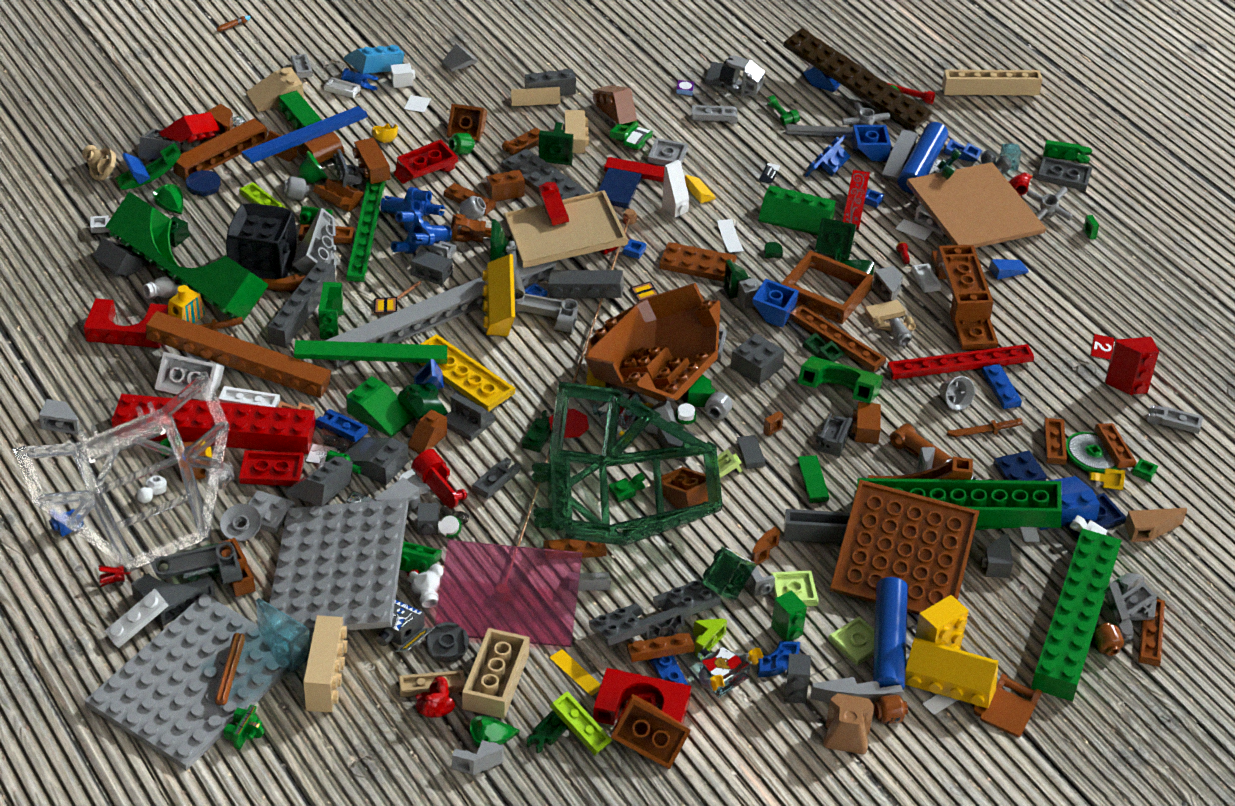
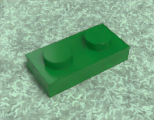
M638 121L617 124L610 131V138L624 141L631 131L638 127Z

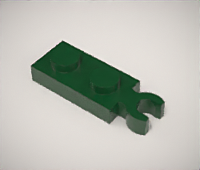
M547 410L542 412V419L536 417L522 441V448L538 453L541 452L552 433Z
M552 710L533 729V735L527 739V747H531L532 744H538L536 746V753L542 752L544 744L547 743L551 746L568 729V726Z

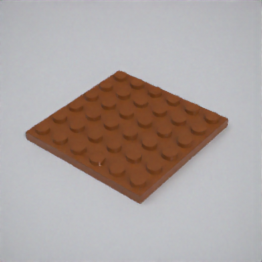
M860 480L830 591L876 603L877 582L885 577H897L908 585L907 612L919 615V613L949 595L958 600L979 511Z

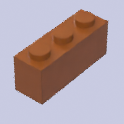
M374 137L354 141L355 148L352 149L354 159L358 160L359 168L363 169L364 177L368 178L370 184L391 180L390 165Z

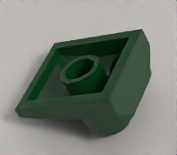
M492 219L490 262L508 255L506 246H508L509 241H506L504 230L496 219Z
M431 383L407 385L398 394L397 399L418 420L431 409L444 416L448 414V411L437 397L438 389Z

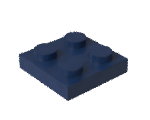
M1030 451L994 458L993 464L1004 480L1046 481L1047 479L1046 474Z

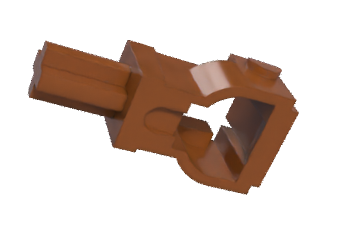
M453 214L451 222L452 240L460 242L473 240L483 243L484 237L491 238V228L485 227L486 221L468 219L463 214Z

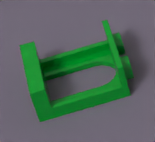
M323 282L318 309L320 339H330L339 335L338 315L343 316L344 312L342 283Z

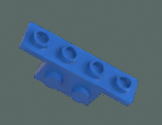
M843 135L841 138H835L831 145L815 159L816 163L813 161L807 167L808 171L804 175L807 177L821 165L832 176L851 157L839 145L846 136Z

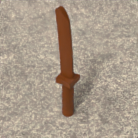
M242 317L219 322L212 319V323L200 324V326L218 332V329L241 325L243 320Z
M1021 418L998 423L995 420H991V424L948 430L947 435L958 437L990 431L996 435L998 430L1023 425V421Z

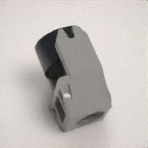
M729 56L723 63L719 80L724 83L723 86L727 90L741 93L740 96L756 95L762 87L765 71L751 60L738 56ZM740 70L743 71L742 81L738 80Z

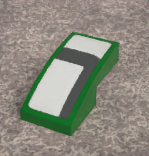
M636 127L627 136L623 145L639 150L645 146V141L652 137L653 131Z

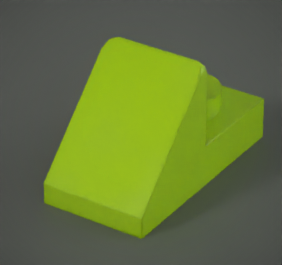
M726 619L697 620L694 622L693 635L697 637L694 643L696 657L702 660L704 656L699 652L703 648L710 651L726 635Z

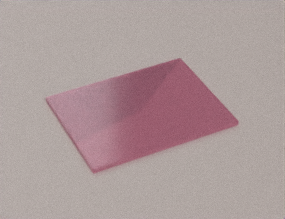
M448 540L434 626L444 622H452L458 624L462 629L464 628L469 638L484 639L487 629L491 628L530 637V644L571 647L583 553Z

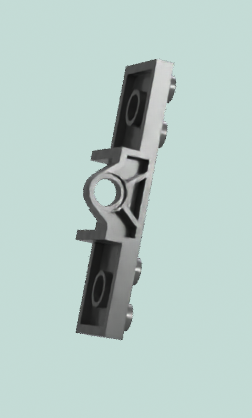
M695 580L684 586L675 587L670 591L654 596V605L664 611L662 613L640 620L637 616L642 615V610L635 603L589 620V628L608 646L640 634L647 639L675 635L679 627L685 625L684 618L721 604L720 596L701 580ZM668 628L667 633L664 636H660L661 630Z

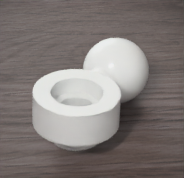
M161 476L149 478L146 481V487L140 488L137 491V500L141 503H149L153 495H160L166 492V479Z

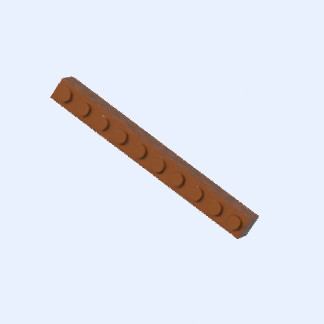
M158 311L155 312L146 324V339L318 398L323 396L330 385L331 370Z

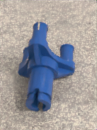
M415 187L408 188L405 198L384 196L385 198H382L380 204L383 213L395 215L397 211L419 210L422 218L430 214L443 216L445 212L440 211V209H445L444 205L431 204V191L418 190ZM404 222L406 231H409V222Z
M419 210L396 212V221L398 223L409 222V231L405 241H393L391 243L392 252L413 254L420 246H432L440 241L446 242L447 240L449 242L451 240L452 231L448 225H430L425 223L421 218Z

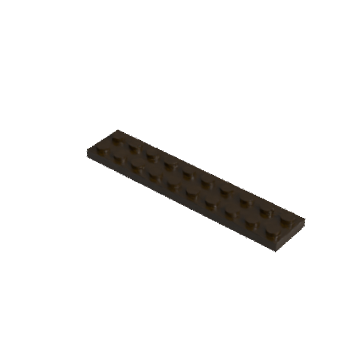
M801 28L784 41L783 47L884 113H889L890 117L913 132L931 117L932 112L853 62L833 47H830L821 39L813 36L807 30Z

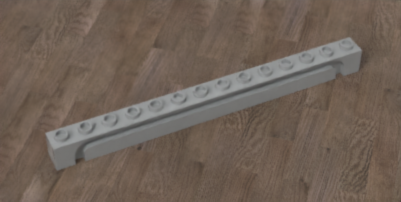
M521 261L517 262L524 289L533 283L538 284V280H549L551 270H556L555 261L523 268ZM482 277L325 341L395 344L483 307L485 296H482V289L485 281H482ZM330 360L336 367L350 362V360Z

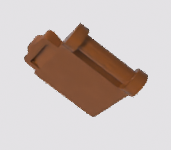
M1002 673L989 708L975 705L974 714L980 716L982 722L1013 736L1021 737L1043 691L1030 689L1008 679V676ZM1005 686L1032 698L1031 702L1004 690L1003 687Z

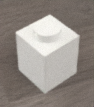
M410 63L391 65L393 88L413 86L415 70L411 69Z

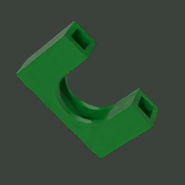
M811 356L801 365L797 383L816 388L821 383L843 385L854 390L852 399L871 404L880 392L883 376Z

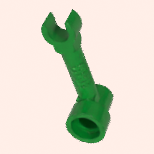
M774 95L767 97L770 100L767 103L768 106L774 108L781 115L780 121L783 125L794 124L800 121V115L796 109L786 112Z

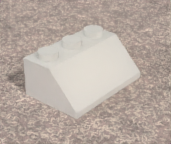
M163 352L155 389L202 401H210L221 384L225 366Z

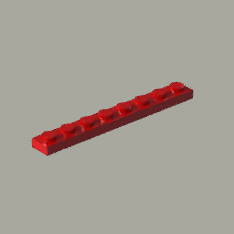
M1024 344L891 361L887 363V369L892 379L895 380L980 369L983 366L996 364L1003 366L1033 362L1034 354L1029 345Z

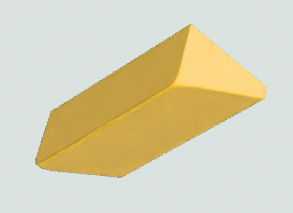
M685 175L688 190L700 203L716 199L699 178Z

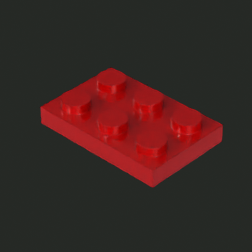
M245 450L239 475V484L293 486L301 479L305 459L304 453Z

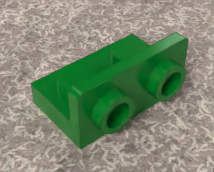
M403 541L399 570L410 572L412 569H417L419 574L426 572L441 559L442 550Z

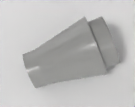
M899 318L891 320L889 324L892 328L895 342L900 346L910 343L912 333Z

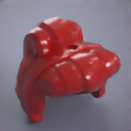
M442 676L435 677L429 686L430 692H422L415 696L417 699L416 709L425 717H443L452 712L455 707L454 700L449 698L447 680Z

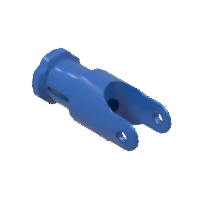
M349 68L343 70L341 80L361 85V87L370 90L378 89L367 81V79L378 80L377 76L362 74L359 71L354 72Z

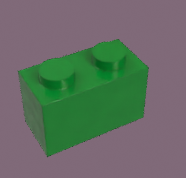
M792 590L774 599L771 627L784 641L798 639L803 635L807 606Z

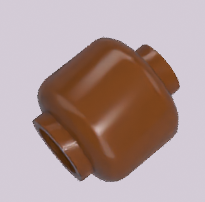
M1103 623L1096 627L1093 638L1098 651L1109 656L1118 654L1124 645V640L1118 626L1111 623Z
M897 694L879 697L878 702L874 704L876 719H880L883 724L902 722L905 714H908L907 702L903 701Z

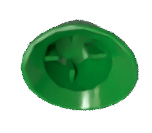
M307 151L306 158L299 166L297 178H303L307 183H316L321 179H329L315 157Z

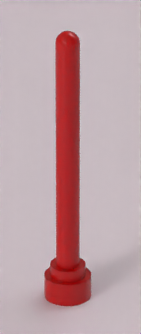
M894 85L903 94L921 98L927 104L932 105L934 102L935 92L933 91L920 92Z

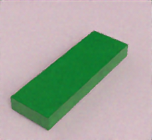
M817 455L798 456L797 463L809 503L829 502L828 490Z

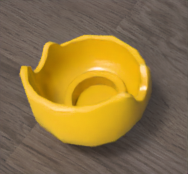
M388 123L384 127L374 126L371 133L375 140L382 143H390L397 137L398 126L394 124L393 128H391Z

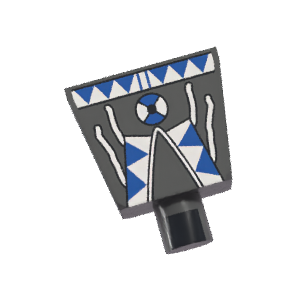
M395 599L392 627L376 628V633L378 634L376 641L381 646H386L390 641L403 645L425 626L424 611Z

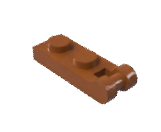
M534 128L511 141H504L502 149L506 152L509 151L512 156L525 149H532L539 145L540 129Z

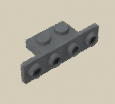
M337 149L336 154H333L332 163L334 164V169L337 170L336 174L339 176L342 187H346L347 184H361L362 176L358 166L346 165L341 149Z

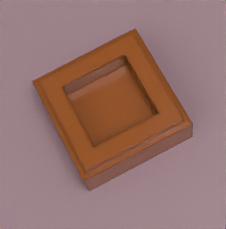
M780 411L765 418L763 433L766 436H770L782 429L784 415Z

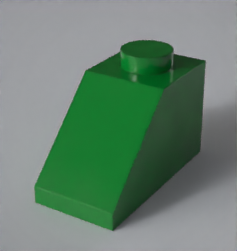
M701 375L687 390V403L694 407H705L709 397L715 393V389H711V380Z

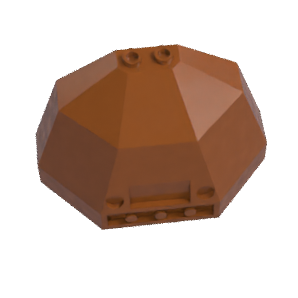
M692 283L647 297L617 316L606 320L605 325L597 329L595 334L589 339L585 354V360L594 378L663 402L678 400L718 359L720 301H704L696 283Z

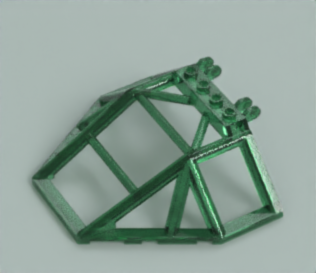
M559 381L548 463L534 462L532 465V470L534 471L532 474L533 481L540 483L547 481L548 508L538 507L533 510V515L536 517L533 520V524L543 529L549 527L565 539L626 546L717 513L723 507L717 447L709 441L705 443L684 431V427L676 422L666 421L660 417V413L635 399L631 401L622 396L623 392L617 389ZM569 397L608 402L602 455L562 450ZM621 406L639 416V418L616 441ZM649 423L683 441L682 446L623 453ZM703 455L708 501L664 512L660 460ZM570 462L590 465L571 478ZM652 462L656 514L610 524L607 467ZM598 469L602 522L571 496V487ZM572 507L589 522L573 520Z

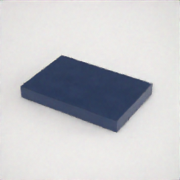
M608 168L598 191L605 190L611 205L629 208L641 181L642 174Z
M1105 493L1096 495L1100 507L1097 520L1093 522L1106 530L1124 524L1127 517ZM1071 522L1066 523L1065 527L1078 540L1080 532L1070 528Z

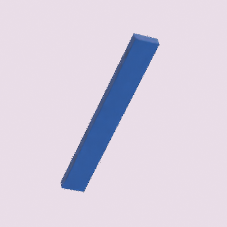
M359 106L242 151V157L251 164L363 120L368 117L367 112Z

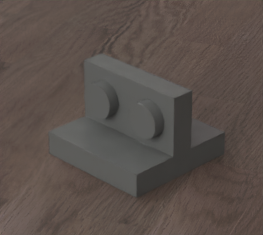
M457 393L451 396V411L445 415L447 417V429L463 438L473 441L496 421V415Z

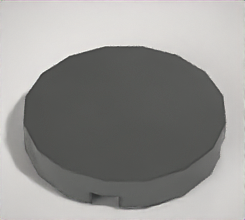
M444 622L437 624L427 634L426 647L428 653L440 662L456 661L463 657L468 650L469 637L467 631L456 623Z

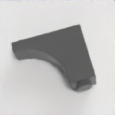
M148 573L131 583L133 598L137 602L155 588L169 606L154 618L162 626L175 620L204 593L210 597L215 595L214 581L209 576L191 583L173 584L160 581Z

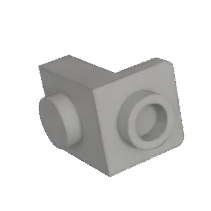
M440 241L438 244L434 243L431 246L432 253L449 259L457 251V245Z
M755 563L747 564L746 574L743 577L746 586H749L753 595L758 596L773 592L775 577L773 575L762 577Z

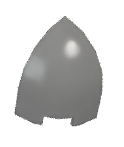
M1127 573L1118 577L1113 582L1118 583L1123 595L1142 583L1145 578L1140 574Z

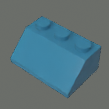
M396 45L377 46L374 48L364 47L344 56V60L362 74L391 71V65L403 63L405 53Z

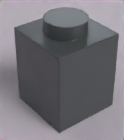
M418 503V535H438V503Z

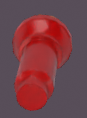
M899 242L896 245V250L901 254L905 264H909L908 245L905 242Z

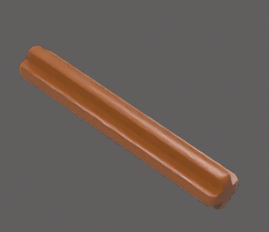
M235 633L233 635L214 698L217 705H225L227 703L245 642V635L242 633Z

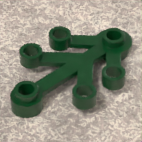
M954 148L949 154V159L946 161L943 159L937 165L939 168L937 173H942L946 180L956 170L952 167V163L961 155L957 148Z

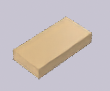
M898 300L867 306L864 312L871 322L874 323L876 322L875 316H879L880 320H887L905 316L906 310Z

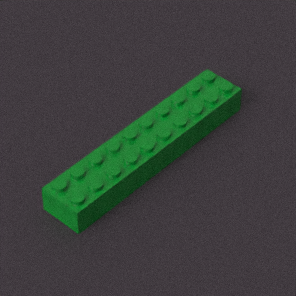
M857 479V488L859 481L864 480L978 510L979 515L976 526L1061 528V481Z
M1082 528L1035 670L1031 689H1039L1043 693L1073 702L1122 542L1121 539Z

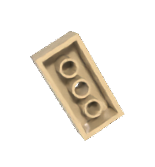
M319 615L316 617L303 682L306 711L332 713L334 704H338L339 691H337V687H341L342 683L340 670H344L345 667L343 653H347L348 640H344L347 637V626H343V617Z
M491 628L487 629L462 691V709L505 719L529 656L530 637Z

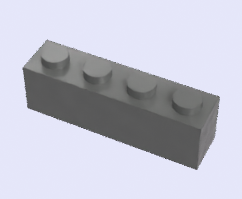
M551 270L548 281L550 298H622L624 288L623 270Z

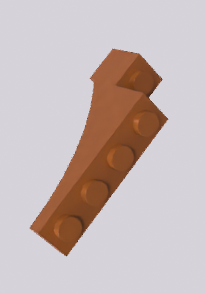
M953 456L952 460L926 471L898 476L868 475V478L971 480L973 459Z

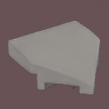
M1144 581L1122 595L1130 620L1155 619L1157 594ZM1110 604V607L1115 610L1113 604Z

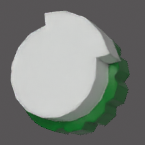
M684 403L678 407L675 416L677 422L689 425L696 421L697 413L693 405Z
M449 515L438 522V527L443 536L454 538L461 533L462 524L456 516Z

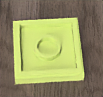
M812 570L771 572V575L775 577L773 590L775 598L792 590L807 607L818 606L819 601Z
M860 616L828 636V641L856 666L874 655V628Z

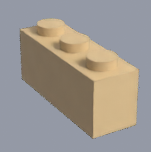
M565 110V133L574 134L573 153H585V147H589L588 117H585V110Z

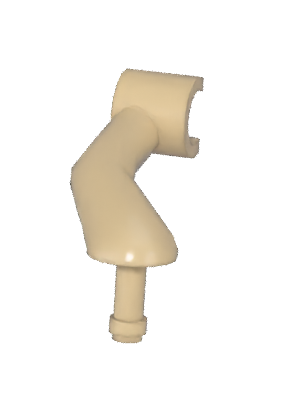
M875 316L876 322L874 325L877 329L892 332L889 323L880 320L879 316ZM911 316L904 319L903 324L909 331L916 328V324Z

